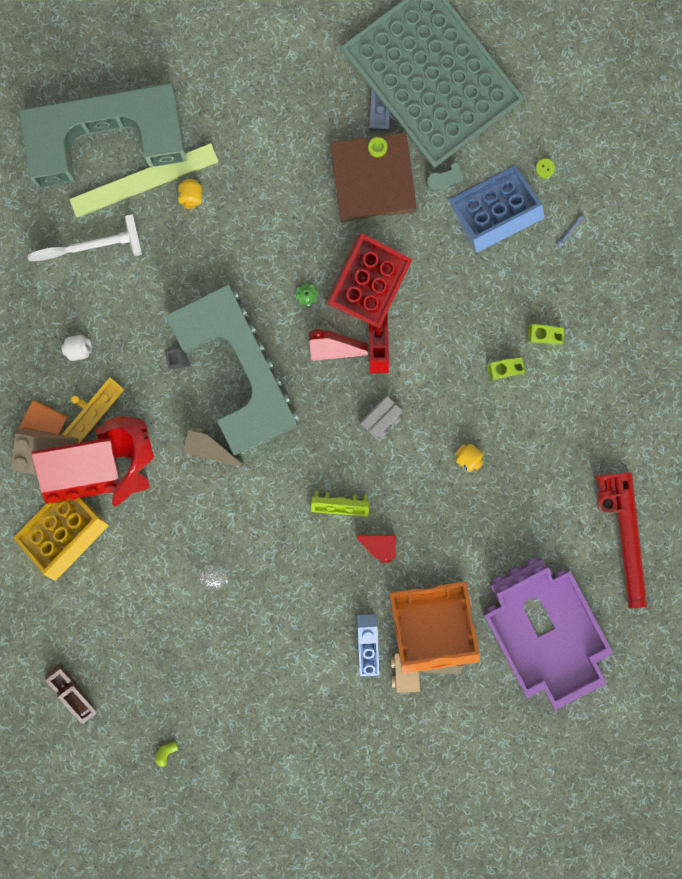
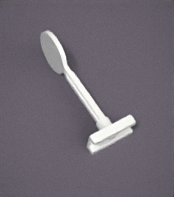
M132 214L125 216L126 231L119 233V235L72 244L65 248L53 247L28 254L27 258L29 261H42L62 256L67 252L74 253L116 243H129L134 256L142 255Z

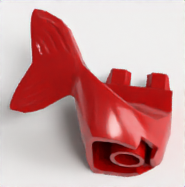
M125 416L106 420L105 426L96 428L98 440L110 438L116 458L126 457L132 459L128 472L113 493L112 505L118 506L132 493L150 488L147 478L138 472L152 461L154 454L147 426L143 420Z

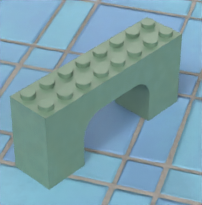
M160 83L155 87L142 86L138 90L131 91L125 89L116 94L103 93L99 97L86 96L77 101L64 100L60 104L47 103L43 107L36 108L30 106L19 111L29 177L37 188L75 182L71 158L72 146L78 138L99 132L122 128L138 130L142 137L145 159L150 168L188 161L177 96L172 84Z
M227 285L166 315V318L182 350L186 354L215 340H223L233 346L252 385V397L245 407L217 420L233 455L238 456L297 427V422L300 420L295 410L291 411L288 406L291 404L287 393H282L280 387L283 385L278 375H273L272 370H274V367L269 357L265 359L263 355L266 350L260 340L256 341L254 337L258 334L252 322L248 324L246 319L249 316L244 306H239L238 304L241 300L235 288L231 289Z

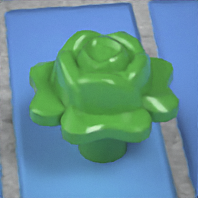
M304 283L302 287L297 288L298 293L295 297L299 300L300 305L305 304L309 307L312 303L317 302L318 292L315 290L314 285L309 286L307 283Z

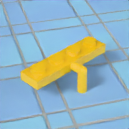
M109 377L89 403L78 396H73L71 398L72 403L77 404L83 410L62 435L78 438V443H82L125 389Z

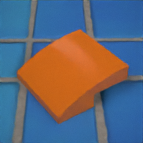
M33 400L19 430L23 427L60 435L68 416Z

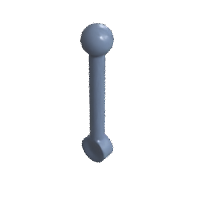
M583 214L580 215L562 239L557 240L559 247L564 245L566 238L584 218Z

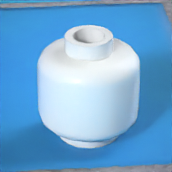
M84 335L67 337L62 345L63 355L71 361L86 359L92 352L91 341Z

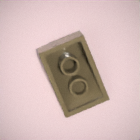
M22 427L15 433L11 470L36 474L31 451L77 444L78 438Z
M194 428L193 431L188 430L183 453L243 466V462L212 436L207 435L206 430Z

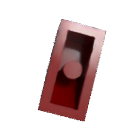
M357 535V540L376 559H380L381 563H391V559H396L395 535Z

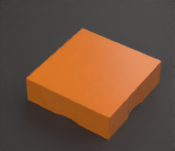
M466 581L439 585L431 589H413L390 593L402 674L480 662V652L475 627L471 618V605Z

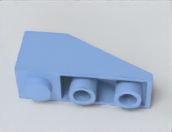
M357 615L360 676L379 675L377 615Z

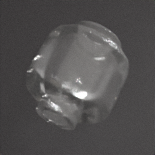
M205 565L203 569L199 570L198 582L202 585L203 589L220 590L223 584L227 583L228 575L220 565Z

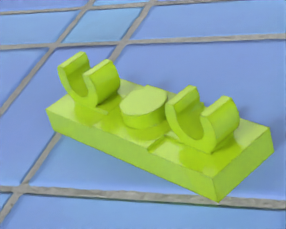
M316 491L315 497H312L311 512L368 517L370 501H367V495H364L362 501H358L357 494L353 495V500L344 497L329 498V492H326L325 497L321 498L318 496V491Z

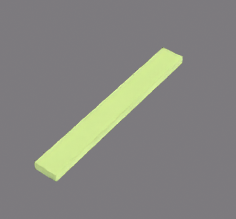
M210 143L186 153L188 160L186 162L147 168L69 199L76 217H81L217 163L218 159L212 144Z

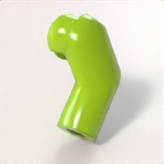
M174 741L159 747L155 755V763L159 767L167 764L169 753L179 750L177 742Z

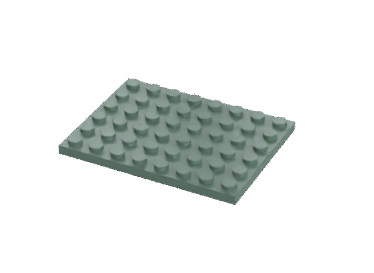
M403 0L341 46L340 49L397 123L407 133L408 137L433 169L524 101L523 96L447 0Z

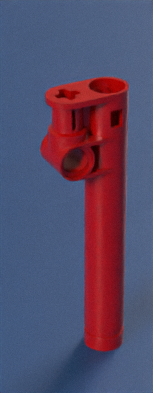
M632 472L594 476V479L598 481V509L602 512H617L628 608L647 607ZM622 481H625L626 489H623ZM605 499L611 501L609 509H605L602 505Z

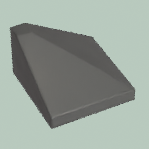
M181 347L165 351L168 370L191 366Z

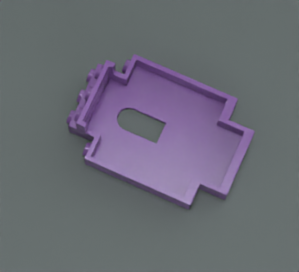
M534 557L526 562V566L522 568L517 566L509 570V575L505 577L499 575L492 579L493 583L490 584V587L499 606H496V604L489 606L485 609L486 613L483 615L525 696L529 698L544 690L552 707L557 710L607 684L597 662L612 655L613 652L571 571L561 569L555 572V577L552 578V573L549 567L545 565L543 559L537 560ZM530 598H537L541 601L555 629L539 637L524 611V604Z

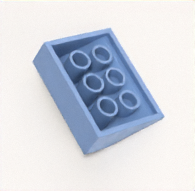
M516 165L448 200L468 240L477 253L545 218L542 203Z

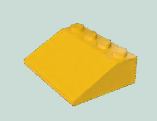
M81 497L75 500L45 504L13 539L45 576L56 581L109 525Z

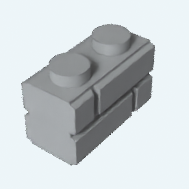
M386 396L360 424L375 439L378 437L382 439L389 432L387 427L391 423L396 425L403 418L400 415L403 411Z

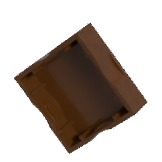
M407 133L377 136L387 142V151L382 157H373L368 151L369 141L374 137L330 143L340 222L368 219L378 215L392 216L416 212L417 207Z

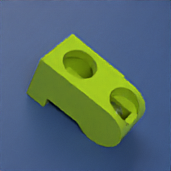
M531 324L527 329L526 343L563 344L565 329Z
M522 357L486 364L489 381L525 373Z

